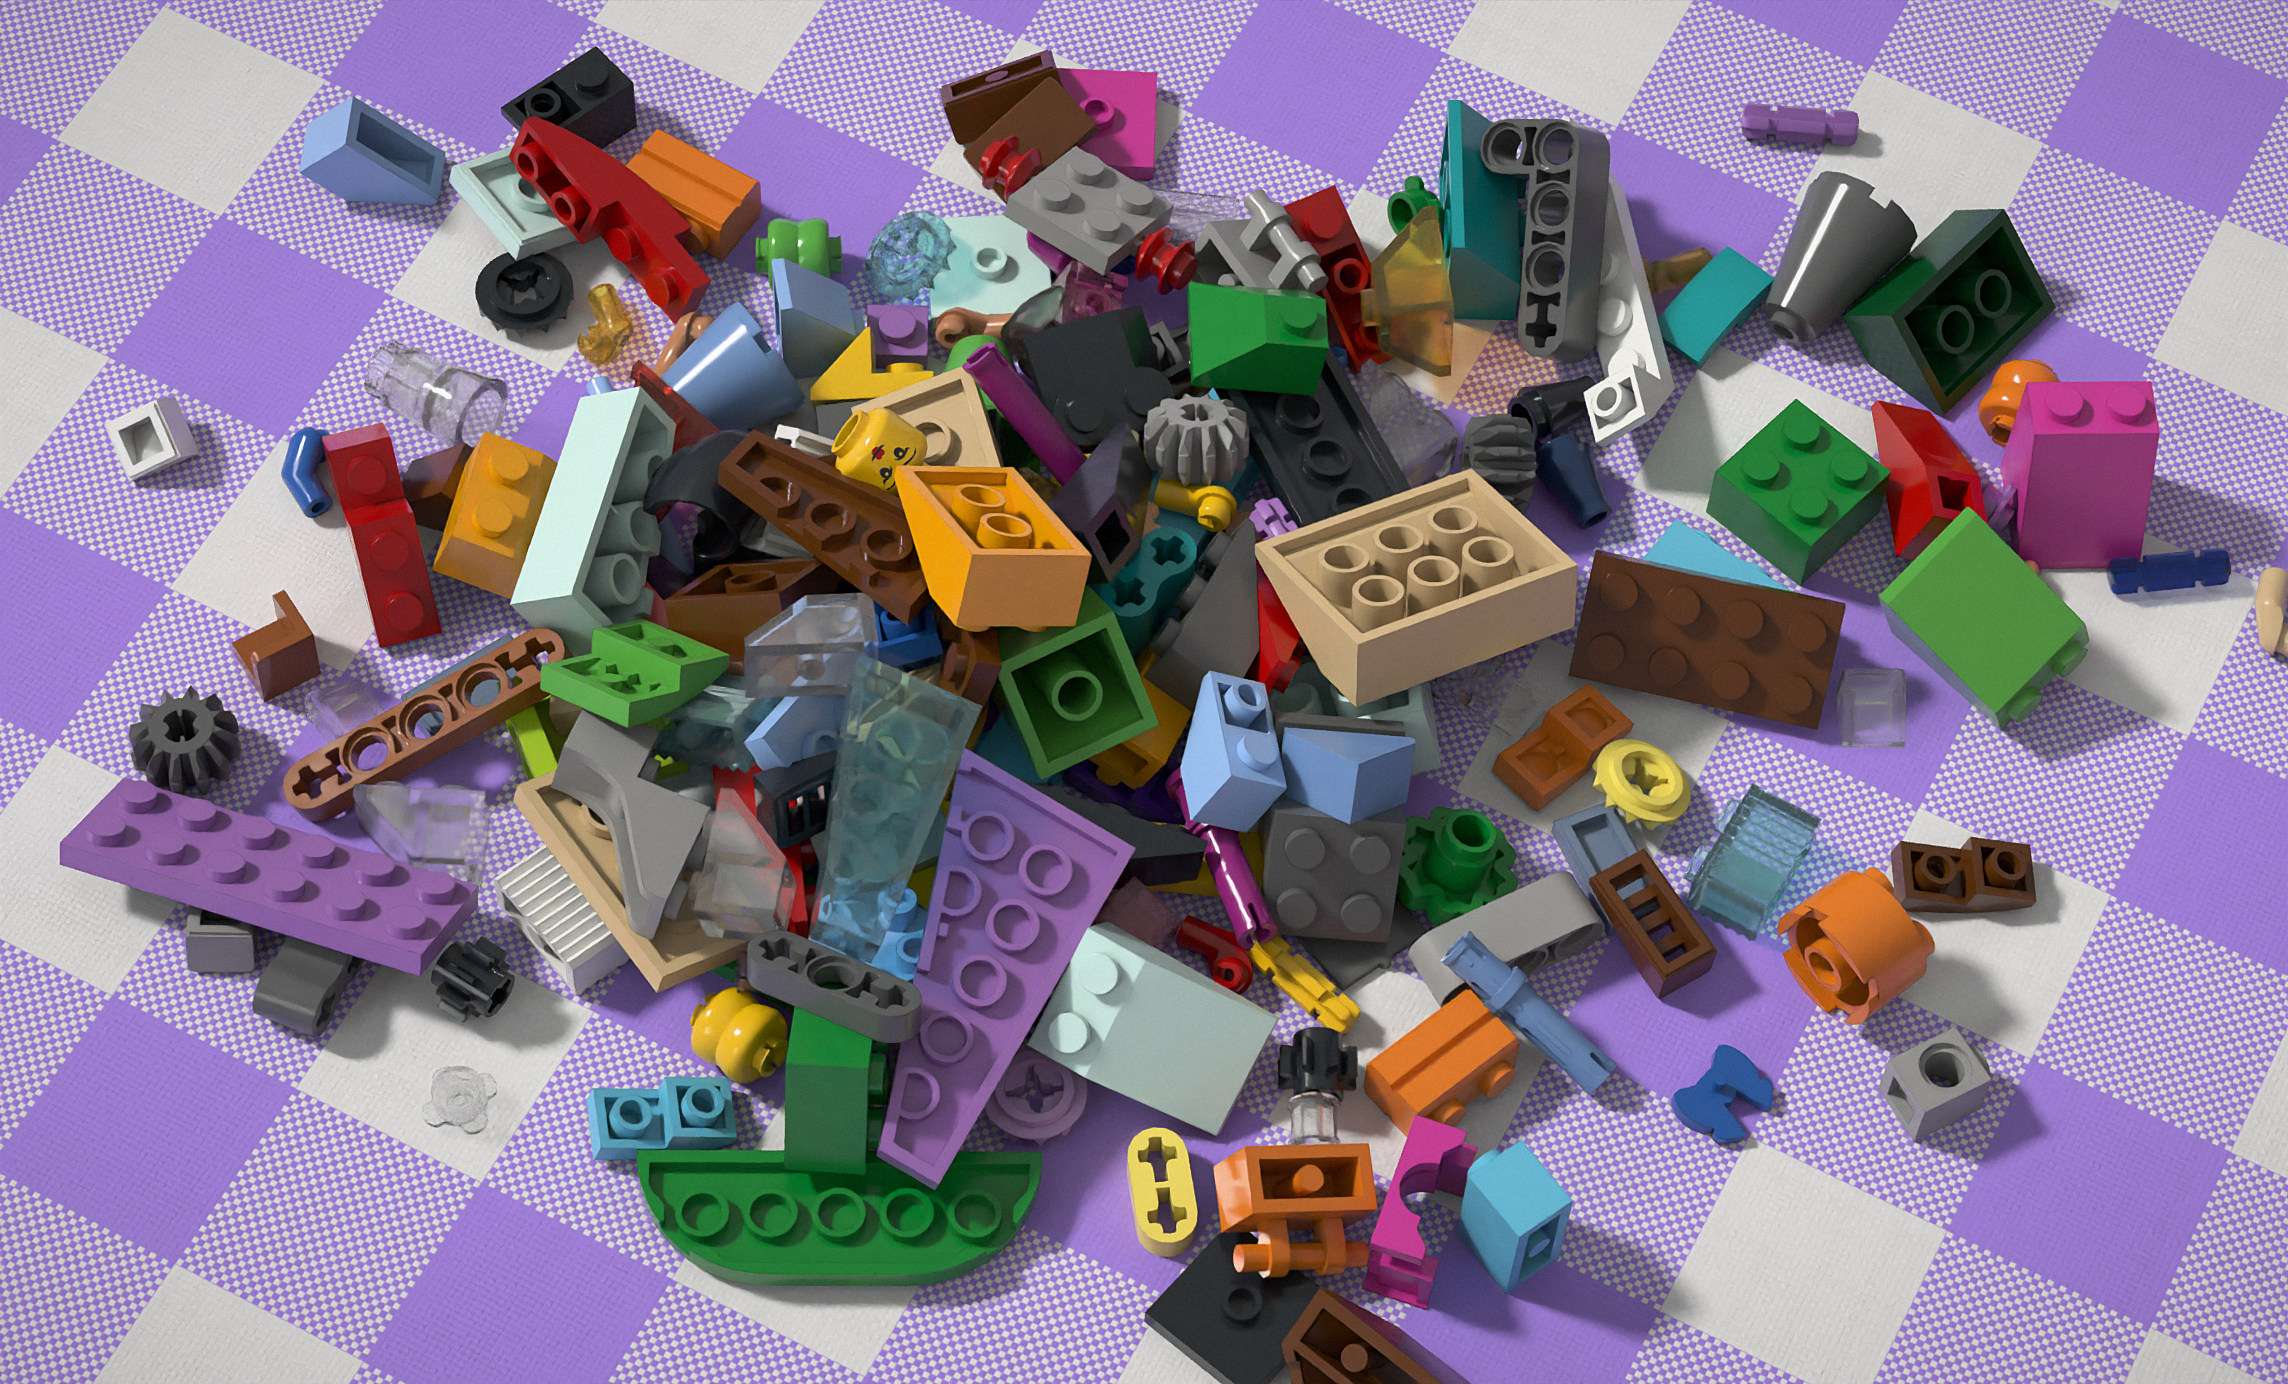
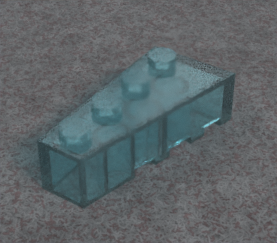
M858 653L848 677L809 938L871 964L882 945L982 706L861 653Z

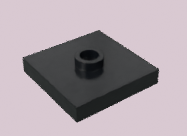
M1220 1232L1145 1312L1144 1322L1221 1384H1269L1287 1364L1281 1343L1320 1289L1317 1284L1299 1270H1289L1285 1277L1263 1278L1258 1271L1238 1272L1233 1262L1236 1245L1257 1244L1259 1241L1250 1232Z

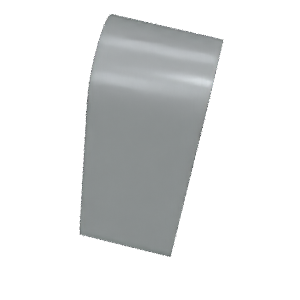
M1559 871L1432 929L1411 946L1408 955L1438 1005L1442 1008L1466 989H1471L1479 999H1482L1469 984L1441 962L1442 957L1448 953L1447 950L1466 931L1470 930L1488 950L1508 967L1513 969V967L1517 966L1529 977L1588 948L1602 935L1605 926L1573 875L1568 871Z

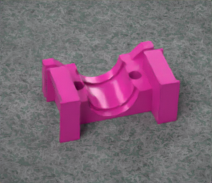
M1415 1115L1370 1241L1369 1249L1373 1251L1361 1289L1426 1310L1434 1288L1439 1259L1425 1255L1427 1247L1418 1232L1421 1217L1407 1209L1402 1199L1410 1194L1419 1192L1434 1194L1436 1189L1461 1198L1464 1197L1468 1178L1467 1172L1475 1162L1478 1149L1476 1146L1464 1143L1467 1131Z

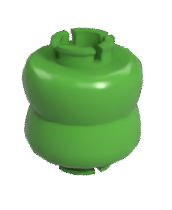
M781 218L774 219L768 224V238L756 237L757 276L769 274V287L772 291V259L785 258L829 279L830 273L842 275L841 236L829 237V224L822 218H811L800 222Z

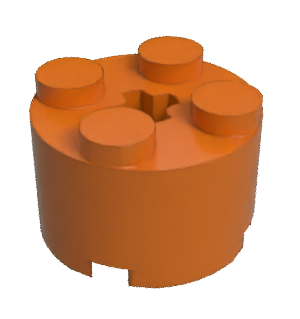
M1872 867L1863 873L1855 871L1841 873L1783 915L1777 926L1778 937L1785 932L1788 933L1792 948L1783 953V956L1797 983L1812 1001L1827 1013L1838 1007L1850 1014L1843 1022L1851 1025L1861 1024L1918 982L1926 972L1927 957L1935 951V943L1930 932L1920 922L1911 920L1905 909L1895 899L1894 888L1889 879L1881 871Z

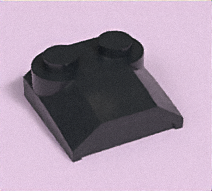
M1141 305L1093 315L1021 338L1038 398L1081 450L1098 446L1117 423L1127 422L1131 430L1136 431L1138 434H1143L1144 425L1148 419V411L1159 407L1161 400L1167 398L1175 399L1173 387L1168 378L1163 374Z

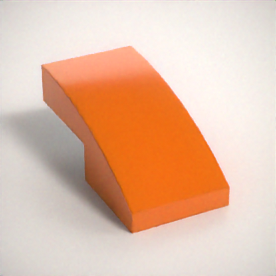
M1588 683L1548 709L1539 728L1499 753L1492 771L1537 812L1593 768L1592 765L1603 748L1613 741L1624 739L1631 732L1634 723Z

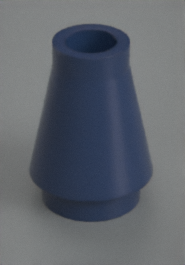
M1567 433L1549 441L1535 453L1537 455L1535 463L1538 466L1535 471L1536 476L1575 518L1581 529L1597 525L1610 516L1613 509L1606 499L1589 443L1581 442L1576 433Z

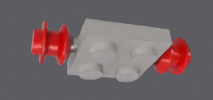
M1015 135L1005 138L1002 142L996 140L986 149L979 164V170L983 173L982 186L987 190L995 188L998 184L1005 186L1004 199L1007 201L1004 216L1103 276L1131 254L1135 257L1136 280L1143 282L1152 275L1159 279L1157 289L1161 295H1167L1174 288L1178 291L1184 289L1192 279L1198 266V259L1193 257L1195 244L1190 240L1185 241L1179 247L1171 244L1173 232L1172 229L1165 226L1170 221L1174 204L1155 194L1147 186L1135 182L1103 163L1097 156L1087 153L1077 146L1044 171H1042L1041 151L1034 148L1024 155L1019 153L1020 140Z

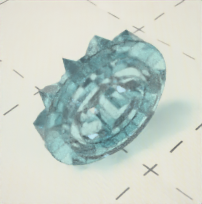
M929 211L908 212L890 221L876 235L866 255L865 272L870 285L892 302L900 296L914 301L922 287L935 290L933 279L938 273L951 270L947 257L957 249L950 237L952 229L942 218ZM919 251L922 253V257L918 261H909L906 265L898 258V256H915Z

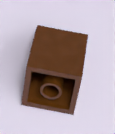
M817 557L722 562L664 600L670 630L730 655L729 667L712 684L685 703L694 748L719 747L720 753L748 750L744 744L747 738L837 640V572Z

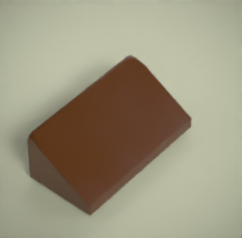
M1047 49L941 86L942 88L939 90L943 107L955 141L959 145H964L978 139L1046 78L1053 77L1063 87L1052 51Z
M1048 77L968 146L963 152V157L982 180L983 173L979 170V164L986 149L996 140L1002 142L1005 138L1015 135L1020 140L1019 153L1024 155L1034 148L1041 151L1042 171H1044L1075 146L1080 148L1100 129L1053 77ZM998 184L991 190L1007 205V201L1004 199L1005 186Z

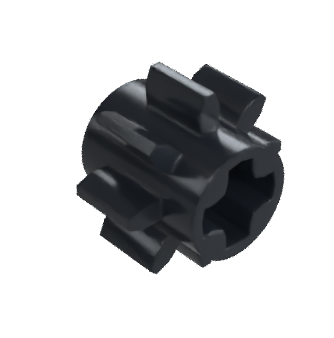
M483 936L480 937L475 945L469 941L465 945L459 941L452 943L438 959L431 975L432 984L438 987L435 994L441 997L438 1007L463 1023L471 1014L477 1018L480 1015L486 1018L495 1015L507 1001L515 982L514 975L507 972L510 965L504 962L508 952Z
M1327 1027L1305 1028L1293 1035V1046L1281 1045L1279 1047L1278 1088L1280 1090L1293 1089V1099L1298 1105L1310 1109L1331 1108L1343 1101V1090H1356L1358 1048L1356 1046L1343 1047L1342 1035L1338 1031Z

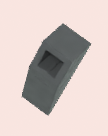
M1248 518L1230 536L1220 531L1211 540L1199 559V562L1206 567L1201 577L1194 574L1174 601L1173 605L1181 610L1176 620L1171 617L1168 618L1148 646V649L1156 655L1143 677L1192 713L1195 711L1203 677L1209 671L1244 678L1260 649L1255 523Z

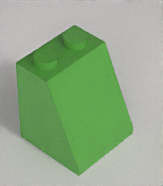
M1969 506L1878 596L1891 632L2001 731L2012 719L2017 723L2025 720L2042 701L2043 694L2040 691L2057 674L2064 678L2073 672L2088 652L2085 646L2090 640L2085 623Z
M1085 585L1075 626H1049L1046 631L1042 632L1027 631L1017 626H996L1002 668L990 692V696L1041 780L1160 725L1114 611L1089 585Z

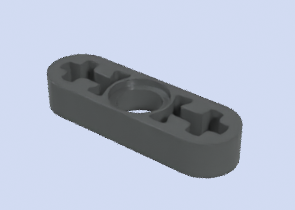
M788 931L764 932L755 936L748 944L747 979L755 989L879 1042H903L911 1039L919 1032L921 1028L922 995L914 984ZM826 983H840L847 985L849 987L844 989L831 990L819 987V985Z

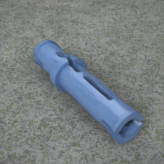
M1470 930L1462 934L1447 950L1448 953L1442 957L1441 962L1457 976H1460L1484 999L1482 1001L1484 1003L1483 1006L1488 1008L1491 1014L1497 1011L1506 1020L1511 1022L1541 1052L1562 1068L1588 1095L1594 1092L1609 1077V1072L1614 1070L1617 1063L1592 1044L1572 1023L1540 997L1525 982L1527 975L1517 966L1513 967V969L1508 967L1488 950Z

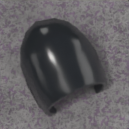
M730 429L719 431L682 447L660 464L653 473L645 491L643 511L650 515H656L658 509L665 504L676 502L694 504L712 512L713 528L703 544L694 552L693 559L696 562H715L733 554L747 538L761 515L718 484L719 464L750 433L748 430Z

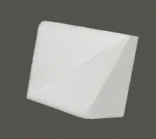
M176 397L156 399L104 424L129 482L175 465L199 453Z

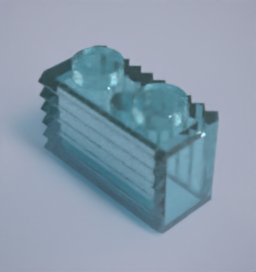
M722 673L712 684L685 704L680 705L663 716L642 723L644 726L659 731L651 757L654 758L656 755H659L663 760H666L670 756L675 762L681 758L687 764L693 760L698 766L704 762L710 768L716 764L721 770L728 766L733 772L739 768L745 774L756 763V760L744 742L782 701L780 684L775 681Z
M1751 784L1742 801L1731 797L1724 806L1714 827V831L1719 833L1720 836L1712 849L1701 845L1691 859L1684 875V879L1692 883L1686 905L1690 910H1698L1702 916H1709L1714 923L1721 922L1725 929H1733L1737 935H1744L1748 941H1755L1814 846L1822 819L1755 784Z

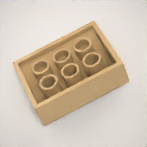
M1472 468L1255 544V556L1321 673L1355 707L1377 701L1388 695L1434 680L1437 677L1488 660L1532 642L1540 641L1551 635L1573 628L1575 624L1578 564Z

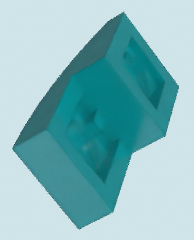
M1727 246L1703 267L1657 319L1663 343L1701 369L1733 327L1742 328L1769 293L1774 277Z

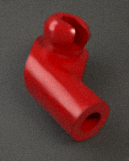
M1187 915L1179 929L1176 945L1204 956L1213 981L1238 995L1245 992L1251 985L1254 974L1247 948H1242L1238 945L1236 934Z

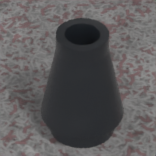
M1582 376L1575 380L1523 387L1518 391L1517 396L1509 401L1507 414H1511L1512 417L1526 418L1535 437V443L1545 445L1589 414L1583 392L1595 386L1596 382L1589 376Z

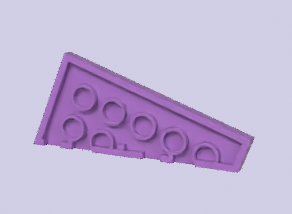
M963 747L959 757L912 982L922 995L921 1028L914 1037L900 1042L876 1155L933 1190H936L1073 957L1087 928L1091 926L1136 849Z

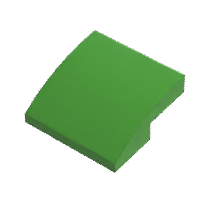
M640 618L594 628L591 654L542 664L540 690L629 728L663 716L697 696L729 667L730 655Z

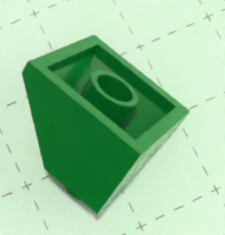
M1189 282L1187 302L1191 386L1315 395L1329 349L1326 300L1309 291Z

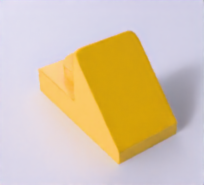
M870 326L851 343L810 388V401L816 412L815 406L873 400L935 376L934 371H923V365L918 363H895L886 367V373H876L875 337Z

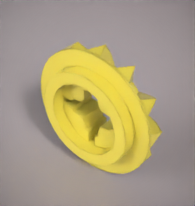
M1635 739L1613 741L1603 748L1592 765L1597 773L1592 787L1599 792L1607 794L1605 808H1618L1624 812L1626 824L1640 819L1650 831L1661 823L1672 827L1685 813L1690 804V785L1681 767L1667 753L1647 742ZM1631 778L1636 779L1638 785L1630 784ZM1641 788L1649 789V794H1643Z

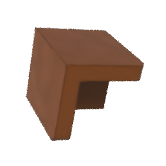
M285 590L272 595L277 616L276 621L232 642L236 659L264 703L321 674L314 635Z

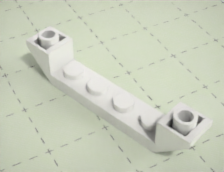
M1570 117L1565 119V121L1578 124L1575 120H1573ZM1574 142L1572 143V145L1570 146V149H1569V153H1568V158H1569V159H1570L1571 156L1573 155V151H1574V147H1575V146H1574ZM1610 170L1595 339L1605 380L1583 392L1596 444L1602 447L1652 419L1675 389L1625 193ZM1569 202L1564 210V219L1567 218L1569 213Z

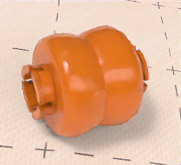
M2030 359V361L2012 360L2002 364L1994 374L1991 388L1978 405V418L1988 436H1992L1991 440L1994 443L2006 448L2027 382H2061L2057 374L2052 372L2053 369L2049 365L2036 359Z

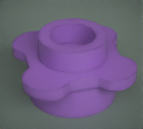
M1987 483L1982 487L1989 527L1999 535L2015 512L2013 508L2007 505V502L2015 493L2016 488L2009 485L2001 493Z

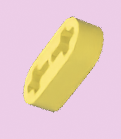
M1156 1127L1143 1130L1132 1139L1128 1147L1127 1179L1136 1234L1140 1244L1148 1252L1161 1257H1173L1182 1254L1191 1247L1196 1237L1198 1211L1188 1151L1184 1141L1173 1131ZM1160 1151L1163 1161H1167L1164 1182H1155L1153 1167L1151 1163L1147 1162L1149 1152ZM1160 1202H1169L1171 1218L1177 1222L1176 1232L1163 1233L1161 1224L1157 1223Z

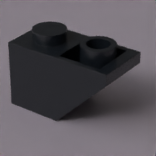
M597 46L501 107L502 116L519 132L526 119L536 116L574 133L600 149L605 148L637 127L634 83Z

